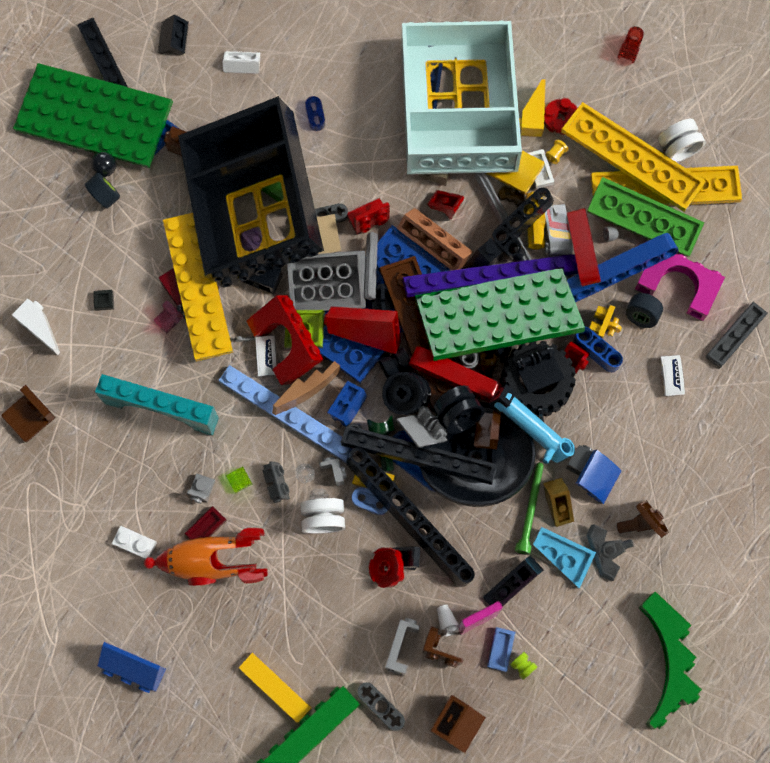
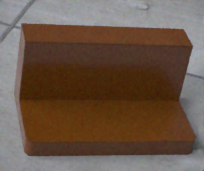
M493 410V413L483 414L476 424L474 447L497 450L501 412L497 413Z

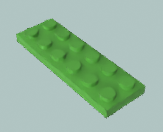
M604 177L601 178L586 211L648 240L664 233H669L679 249L677 253L686 257H690L705 223Z

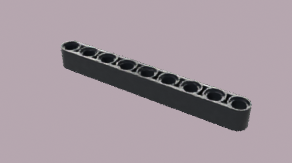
M362 448L352 449L346 460L347 466L458 587H465L473 581L475 577L473 568L370 455ZM352 456H358L361 462L354 461ZM366 470L372 471L374 476H368ZM379 485L386 486L387 491H382ZM392 499H397L400 502V506H396ZM406 514H411L414 520H408ZM419 528L425 529L427 535H422ZM433 543H437L440 546V550H436L433 547ZM446 558H451L454 565L448 564ZM460 572L466 574L467 580L461 578Z

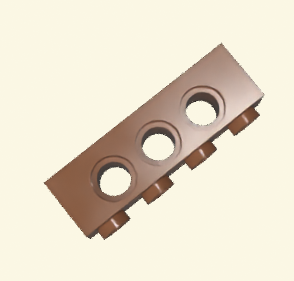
M416 208L404 214L397 227L404 235L451 270L461 269L473 253L472 250Z

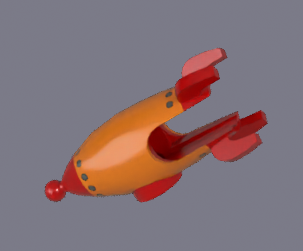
M245 528L236 537H205L183 541L165 550L156 559L147 557L144 560V566L147 569L157 566V568L170 575L188 579V585L190 586L212 584L216 582V579L238 576L241 582L245 584L263 581L264 577L268 576L267 568L256 569L257 564L224 565L219 561L217 551L220 549L250 547L255 543L254 540H260V536H265V531L262 528Z

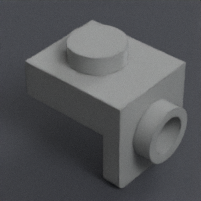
M328 457L323 459V462L319 463L320 469L332 468L336 486L344 485L343 479L347 478L344 467L340 468L338 458Z

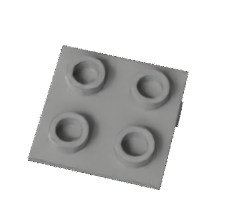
M421 406L418 409L419 414L396 419L418 448L447 441L446 429L436 419L435 415H432L428 407Z

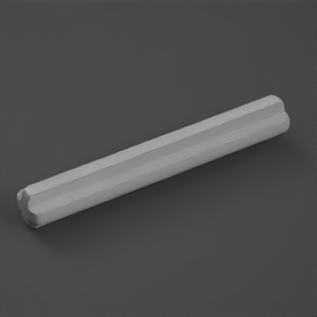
M374 232L367 234L364 297L370 301L376 298L378 234Z

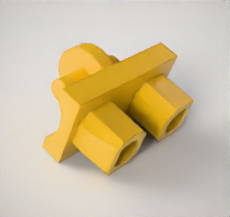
M612 305L609 308L598 306L594 317L603 320L602 325L592 321L589 327L601 338L604 337L606 329L609 330L607 335L611 337L614 332H621L622 327L618 324V318L614 317L613 321L610 322L615 309Z

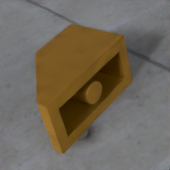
M559 478L543 483L546 501L555 527L574 522L570 492L563 479Z

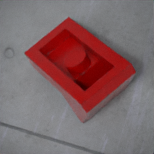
M436 190L427 205L430 209L444 212L452 220L460 208L464 196Z

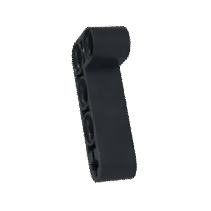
M547 188L537 189L493 231L494 241L512 260H520L525 254V249L517 238L553 205L554 198ZM534 208L532 214H526V211L528 209ZM520 221V225L518 227H512L514 222ZM506 234V238L499 241L500 235ZM519 247L516 253H511L512 248Z

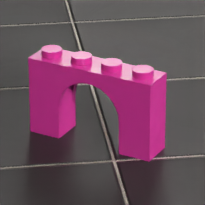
M675 254L643 270L635 290L652 296L665 274L680 272L687 275L694 284L695 294L686 314L701 321H704L725 279L720 272L709 270L701 263L692 262L681 254Z

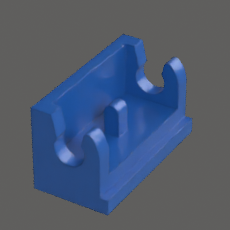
M347 381L327 413L334 421L338 420L344 427H347L351 424L368 396L363 388Z

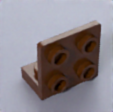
M24 385L20 389L24 395L1 416L27 443L56 417Z
M431 626L422 653L426 654L425 658L437 661L438 658L445 660V665L454 668L457 665L460 666L464 659L433 649V647L437 648L441 635L437 634L438 628Z

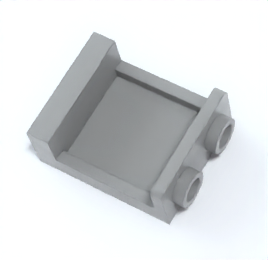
M405 618V621L400 620L385 670L405 676L407 665L396 661L405 632L409 630L418 633L420 626L416 625L417 621Z

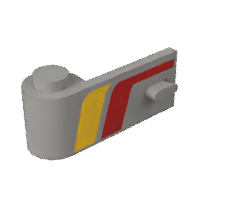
M565 204L552 205L545 212L548 242H545L544 246L545 253H548L549 257L571 255L573 253V243Z

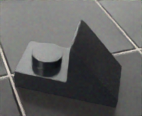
M420 547L393 548L401 552L404 570L414 571L416 568H419Z

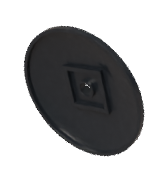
M480 402L484 408V413H493V409L488 403ZM502 411L497 450L474 447L476 425L459 434H450L446 430L447 441L428 445V447L470 458L473 455H479L481 457L480 460L497 464V471L492 485L419 466L425 481L437 494L459 505L484 507L508 500L525 486L535 464L534 441L532 437ZM436 415V419H438L441 425L443 426L442 421Z

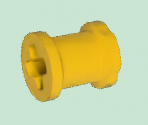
M555 140L554 146L550 151H546V158L551 163L558 164L560 157L567 153L569 148L563 141Z

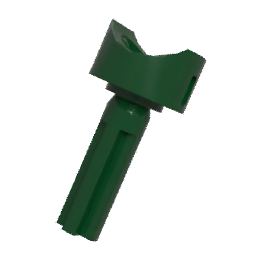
M390 416L383 423H376L370 419L367 420L370 432L388 436L391 431H395L393 416ZM380 456L382 470L384 472L394 470L393 460Z

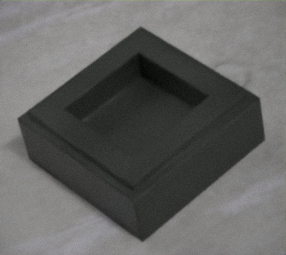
M94 291V310H114V291Z

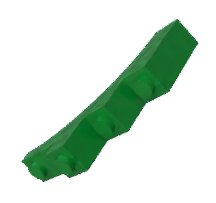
M655 591L639 607L642 613L649 619L659 637L665 660V682L662 695L655 711L645 723L651 730L662 728L667 722L665 718L670 712L674 714L680 708L679 702L684 706L696 703L700 698L699 693L702 690L684 673V671L688 673L694 667L695 663L693 661L697 657L679 641V639L683 641L689 635L690 631L688 629L692 625Z

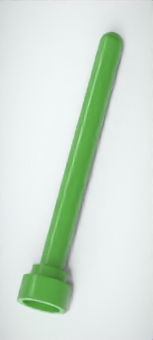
M542 463L536 464L522 537L515 547V552L524 555H530L532 548L529 537L544 467Z

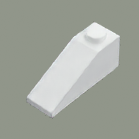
M27 298L12 316L56 355H59L60 351L49 322L42 311L44 308L36 300L32 302Z

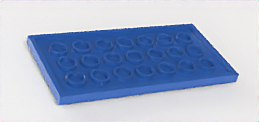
M393 225L378 241L376 288L378 284H384L379 271L380 267L413 256L416 257L422 274L451 271V269ZM366 299V308L362 309H372V300ZM391 303V311H394L393 305ZM324 324L323 348H319L320 354L331 363L334 361L338 363L343 372L361 384L377 364L378 359L386 351L328 333L327 325Z

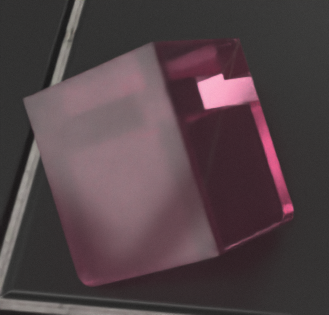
M168 300L162 304L164 310L154 319V322L166 334L183 319L181 313Z

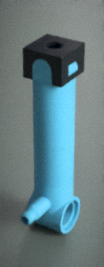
M507 384L494 392L488 405L497 413L502 411L547 450L543 459L545 464L549 463L550 460L559 463L574 454L575 446L573 442L568 438H561L515 397L516 392Z

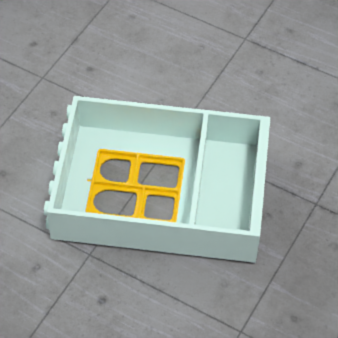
M511 21L402 23L401 51L407 174L518 172L522 148ZM439 63H442V67H446L452 72L453 92L434 93L431 91L430 75L433 69L439 67ZM467 66L477 67L482 73L483 82L481 84H461V70ZM468 91L483 92L484 108H462L461 93ZM451 99L454 101L455 108L432 109L433 100Z

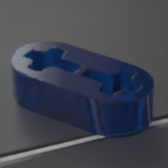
M311 96L305 102L309 126L314 131H320L325 127L322 103L318 97ZM311 103H315L316 111H313ZM315 116H318L319 124L315 123Z

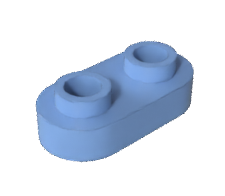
M359 487L354 490L352 502L355 506L376 515H383L388 511L384 506L381 509L376 507V503L380 501L369 489ZM364 495L365 500L359 501L358 496Z

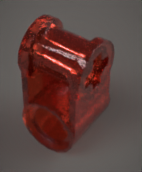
M634 26L629 29L617 58H624L630 60L633 64L635 63L644 36V32L640 27Z

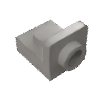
M196 473L191 489L187 491L188 496L191 497L190 500L199 504L202 501L207 503L215 484V479Z

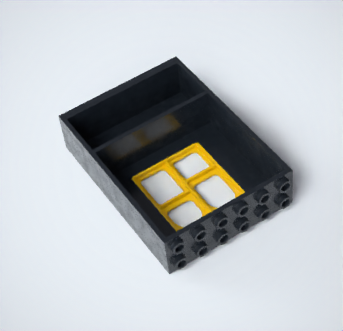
M279 96L178 135L204 275L207 278L217 282V285L220 287H230L238 281H246L252 276L263 275L266 271L280 269L283 265L297 263L305 257H313L318 255L319 252L324 251L294 112ZM280 182L284 196L283 200L264 207L261 189ZM252 192L258 217L253 221L238 225L233 200ZM286 208L290 232L282 241H275L269 235L266 216L269 213ZM260 227L262 234L261 245L254 251L243 249L240 239L241 233Z

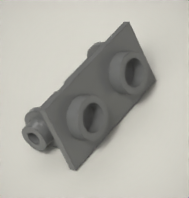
M270 461V464L264 465L262 470L266 483L273 482V485L267 487L270 499L273 500V503L281 502V499L289 500L290 490L284 480V469L279 462Z

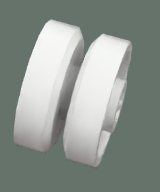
M685 119L664 130L658 137L661 147L667 149L665 152L666 156L675 162L683 161L695 155L706 144L702 134L697 133L698 127L694 119Z
M322 498L300 503L301 515L307 517L302 520V532L323 534L339 532L345 529V518L339 516L344 512L343 500Z

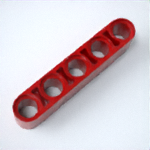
M582 208L567 212L581 285L583 287L599 283L601 279L586 209Z
M416 347L409 362V366L453 387L468 386L475 397L486 402H490L494 392L502 387L501 383L447 358L433 361L431 351L423 347Z

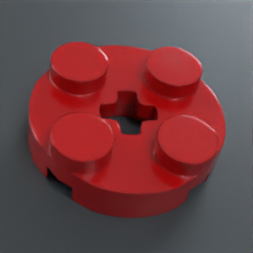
M568 98L556 99L550 102L544 110L545 127L552 133L556 132L559 135H565L561 132L562 128L577 110V106ZM564 114L565 120H562L561 118L558 119V115Z
M393 548L377 549L373 553L375 554L374 558L370 559L369 562L370 577L381 588L394 587L404 579L402 554L399 550H394Z

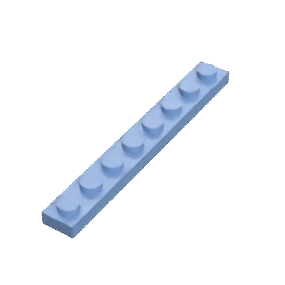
M231 365L228 366L219 379L221 384L346 463L352 448L341 446L342 436L296 407L274 415L272 413L273 405L280 397Z

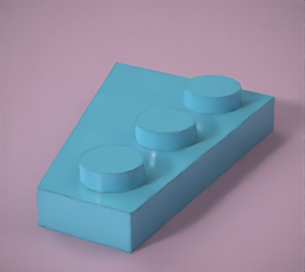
M541 527L533 545L580 589L596 552Z

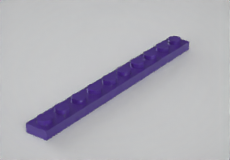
M575 254L407 276L403 277L402 282L406 297H413L420 294L560 268L563 269L565 275L579 273Z

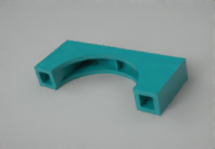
M101 374L95 393L106 405L120 409L123 406H131L157 412L181 421L192 427L195 431L212 436L219 420L214 406Z

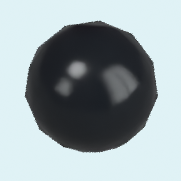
M101 151L92 157L90 167L103 177H108L114 173L116 161L110 153Z

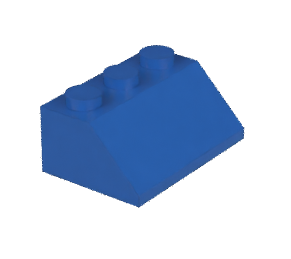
M106 642L102 645L98 667L103 669L101 673L113 677L114 674L121 676L120 681L129 685L132 682L139 684L138 689L150 693V690L157 691L166 668Z

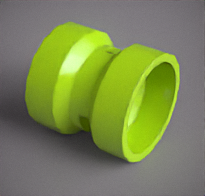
M525 651L510 664L514 670L518 669L519 677L522 680L538 667L534 662L528 661V655Z

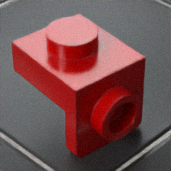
M570 341L564 350L566 352L565 357L571 359L573 362L571 366L575 368V373L577 374L579 370L583 371L589 363L586 359L590 353Z

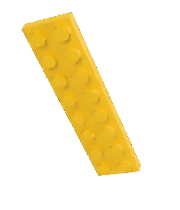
M584 102L580 104L562 128L561 132L683 212L686 211L706 182Z
M738 165L686 168L706 181L690 205L737 203L742 201ZM622 171L591 173L593 196L601 178L604 177L664 205L674 206Z
M193 213L163 219L195 361L233 353L217 282H213L204 275Z

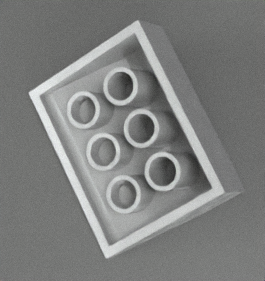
M365 251L323 253L313 257H305L297 263L287 264L289 295L296 310L328 311L331 306L366 308V299L364 297Z

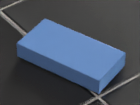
M495 627L487 664L488 668L507 672L515 637L514 631Z

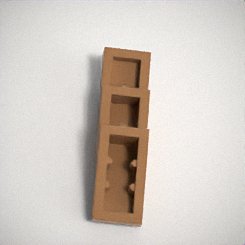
M334 361L323 374L315 370L305 382L297 379L275 402L272 413L274 415L280 414L314 396L339 374L340 365Z

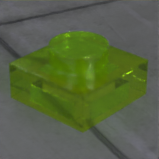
M243 466L226 475L235 494L253 485Z

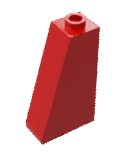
M331 306L328 313L324 316V324L327 325L328 333L383 351L397 353L401 343L397 311Z

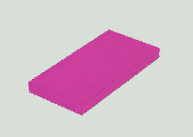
M497 601L463 619L458 627L460 634L462 635L495 618L503 609L501 603Z

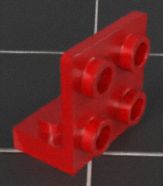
M378 198L348 212L347 217L356 234L366 233L376 225L385 224L390 219L389 203L383 204L381 199Z

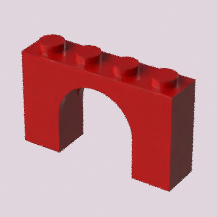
M276 295L246 320L254 337L267 336L279 325L285 326L289 331L292 339L291 351L282 362L272 369L280 385L293 384L323 360L319 348L314 344L310 332L304 326L302 317L297 313L293 306V301L288 295Z

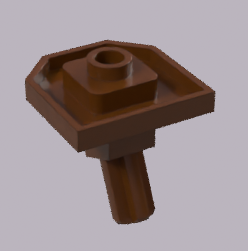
M647 500L635 506L640 514L634 519L617 523V530L620 534L653 529L662 538L669 533L663 522V515L658 509L654 510Z

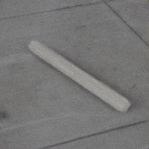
M476 173L475 178L501 224L508 215L486 174ZM518 237L517 240L525 249L524 257L520 261L531 260L520 237ZM519 247L513 248L515 253L519 250Z

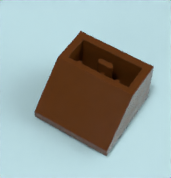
M451 695L430 732L461 752L466 753L486 717Z

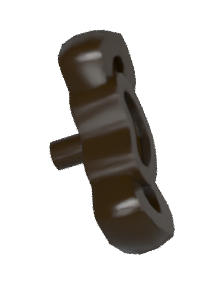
M507 186L501 187L498 191L499 200L507 199L508 202H514L518 207L525 201L523 193Z

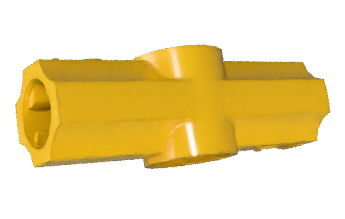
M534 192L527 193V194H526V199H527L529 196H531ZM534 208L528 209L526 214H532ZM545 213L527 229L528 248L532 250H539L545 246Z

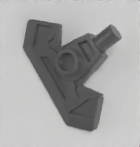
M592 524L586 535L590 548L596 552L594 559L600 576L612 582L615 580L620 566L612 560L626 552L625 549L634 547L633 540L629 539L623 542L622 540L605 541L607 530Z

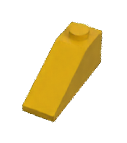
M546 79L540 81L522 111V116L519 118L521 136L542 137L544 130Z

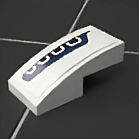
M275 335L256 337L258 376L275 375L272 370L277 366Z
M680 355L660 356L664 395H684L685 388Z

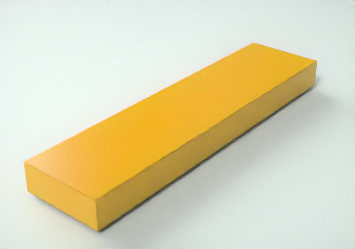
M251 653L240 665L239 669L297 723L312 709L254 653Z

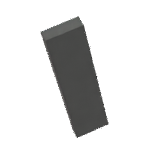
M753 301L705 357L720 369L768 313Z

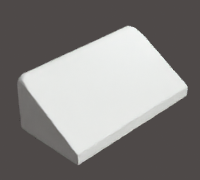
M225 51L223 57L224 72L259 73V52Z

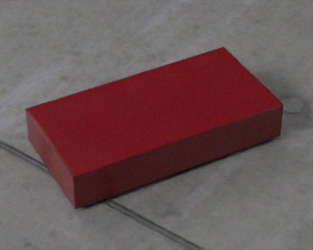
M212 506L184 534L190 540L211 537L227 520Z

